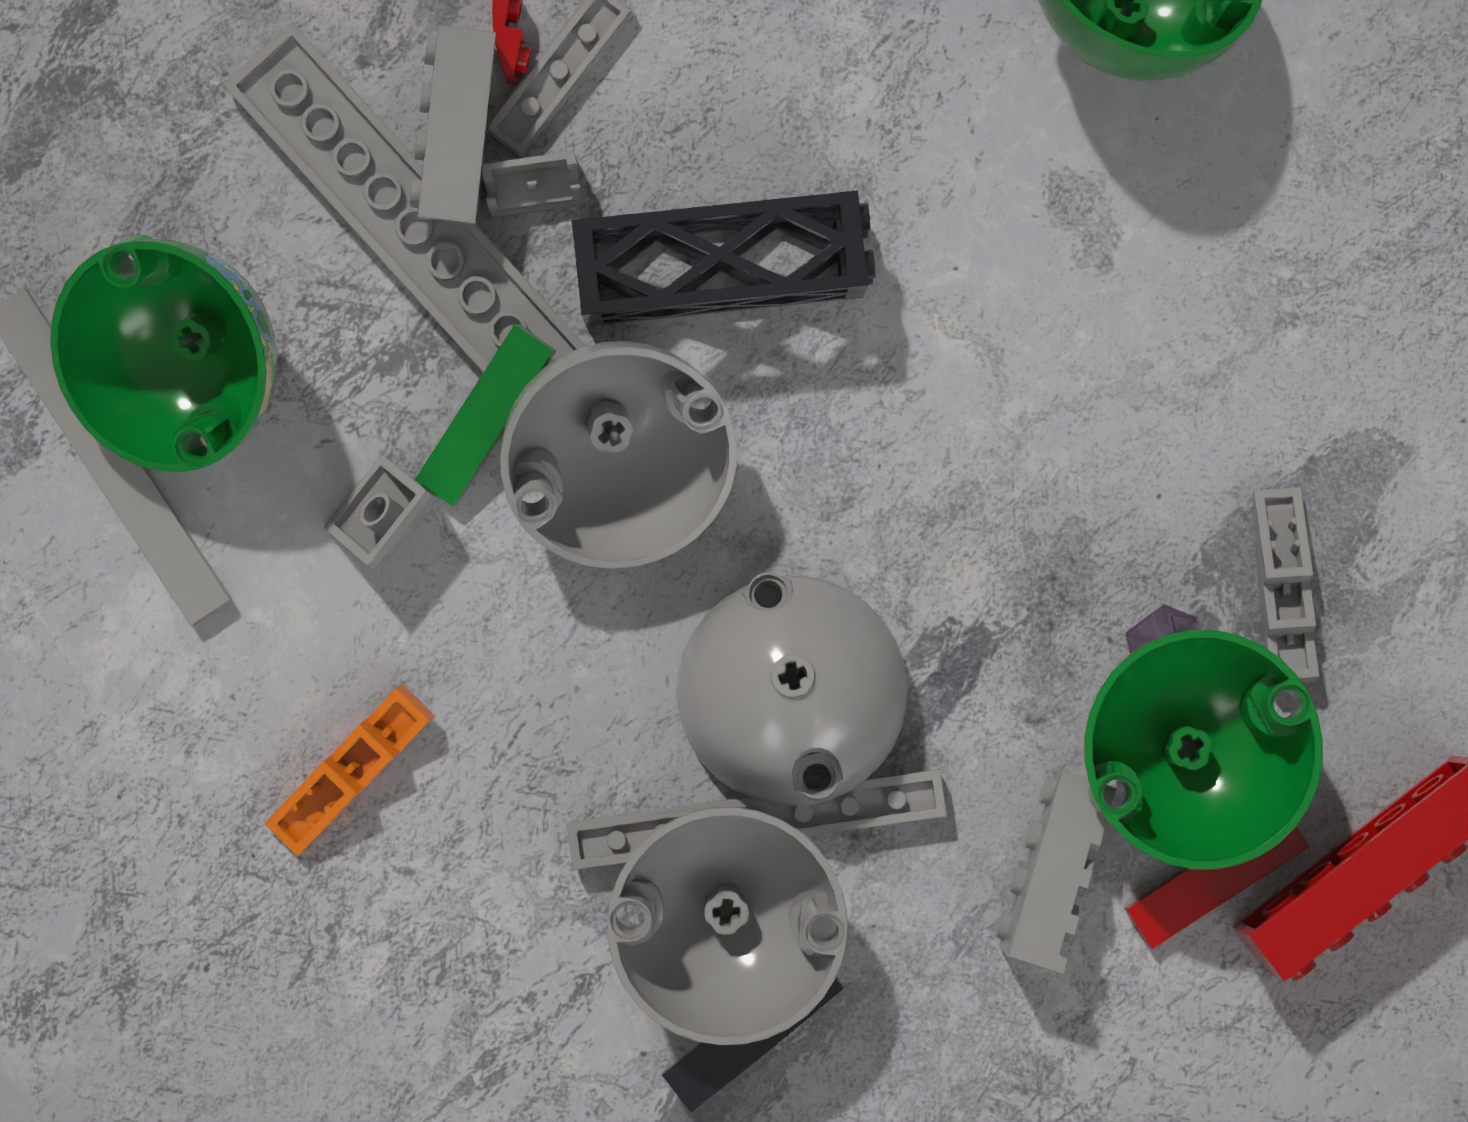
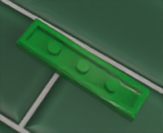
M514 324L418 473L415 481L451 506L457 505L504 433L505 424L513 404L525 386L548 365L557 350L520 324Z

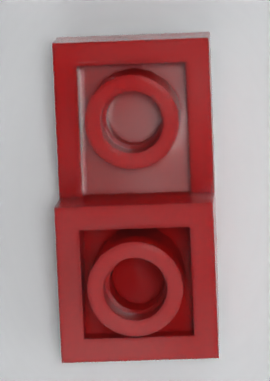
M493 0L492 23L493 32H496L495 46L507 84L516 85L519 72L527 73L532 51V46L525 45L526 40L523 30L510 27V23H519L523 0Z

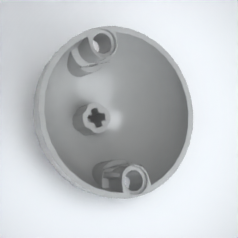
M629 341L602 342L581 347L559 357L543 368L525 386L513 404L505 424L500 454L501 479L507 501L517 520L529 535L546 549L567 560L586 566L608 569L630 568L653 563L678 552L694 541L713 522L724 506L733 485L737 467V440L733 421L717 384L709 377L703 376L689 362L670 351L649 344ZM702 397L712 399L710 405L705 409L691 407V404L696 399ZM612 420L615 426L606 429L603 423ZM530 492H541L544 494V497L535 503H527L522 500Z
M763 572L754 577L748 585L741 587L721 600L706 614L694 630L684 650L678 672L677 701L680 720L690 745L700 761L716 778L734 791L754 800L774 805L804 806L828 801L847 793L863 783L881 766L893 749L903 726L907 709L908 682L904 660L894 636L881 617L865 601L851 591L829 581L808 576H779L776 573ZM771 586L781 593L782 599L777 606L765 608L756 602V593L763 587ZM795 667L797 674L802 672L805 674L806 677L800 680L799 689L790 690L788 683L781 685L779 680L785 678V669ZM812 767L823 768L830 776V784L822 791L815 792L809 790L803 782L804 773Z
M712 807L690 812L668 822L647 837L632 853L618 876L610 898L607 918L608 944L613 965L623 987L636 1005L652 1020L671 1032L696 1042L715 1045H740L764 1040L789 1029L806 1017L823 999L836 978L845 953L848 927L847 910L842 888L832 866L819 848L801 831L783 820L758 810L740 807ZM723 899L732 900L733 907H739V910H731L730 918L720 917V910H713V907H721ZM624 906H636L644 914V919L636 926H625L617 918V912ZM819 918H831L837 923L836 931L828 938H818L810 931L812 924Z

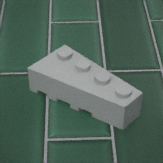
M438 25L436 37L427 36L424 64L432 65L433 70L431 84L422 83L419 112L428 113L426 132L417 131L414 160L423 161L421 180L412 179L409 207L418 208L417 219L472 226L476 222L496 32Z
M1057 769L1055 777L1047 776L1044 781L1039 802L1045 804L1040 822L1033 820L1029 827L1024 847L1031 850L1025 867L1018 865L1015 870L1010 892L1016 894L1011 911L1003 910L996 928L995 937L1001 939L999 947L1008 957L1064 975L1068 958L1060 956V950L1063 941L1068 942L1071 936H1075L1080 916H1078L1079 906L1074 905L1076 895L1083 897L1089 888L1094 861L1088 858L1091 850L1097 852L1100 848L1108 820L1090 802V784L1088 779ZM1106 785L1103 789V799L1108 806L1112 807L1117 788Z

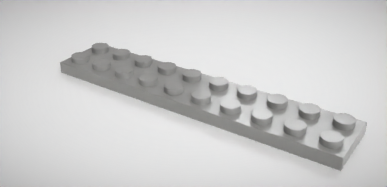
M293 22L223 84L482 372L485 371L514 324H520L557 350L548 365L565 354L581 347H586L476 224L472 226L417 219L418 208L409 207L412 179L421 180L422 164L418 160H414L412 153Z

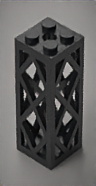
M858 190L572 220L581 315L586 327L864 298L868 285H873V278H876L873 250L864 251L863 239L868 238V231L871 230L868 203H859ZM833 220L834 229L817 221ZM742 229L720 247L693 235ZM775 230L782 231L821 250L786 278L741 257ZM618 242L602 255L597 256L596 244ZM656 242L699 261L662 291L619 271ZM837 263L838 277L816 279ZM720 272L749 285L696 291ZM601 285L628 298L602 301Z

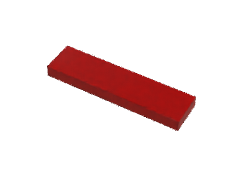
M1296 826L1278 845L1257 858L1239 865L1220 869L1185 868L1124 909L1149 948L1153 949L1308 849L1309 845Z

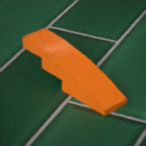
M400 684L365 721L356 727L328 758L322 761L264 824L298 857L431 722L435 715L403 684Z

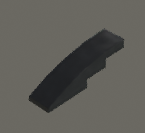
M836 977L823 999L806 1017L789 1029L767 1039L740 1045H715L700 1042L665 1069L662 1073L663 1078L690 1112L694 1111L837 995L844 986Z

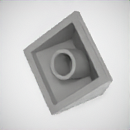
M381 455L324 528L369 568L382 573L439 499L388 458Z

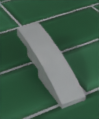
M1301 487L1254 490L1255 546L1265 648L1280 657L1296 673L1302 683L1317 682L1320 676L1313 634L1316 628V619L1310 584L1313 577Z

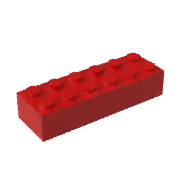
M1450 757L1232 926L1266 972L1284 982L1289 978L1293 981L1303 978L1315 968L1316 963L1314 959L1328 948L1331 952H1334L1346 945L1354 937L1352 929L1365 919L1368 922H1373L1382 917L1391 909L1392 904L1389 901L1403 890L1406 893L1416 890L1430 878V875L1427 873L1428 870L1441 860L1444 864L1455 860L1467 850L1468 846L1465 842L1468 840V757Z

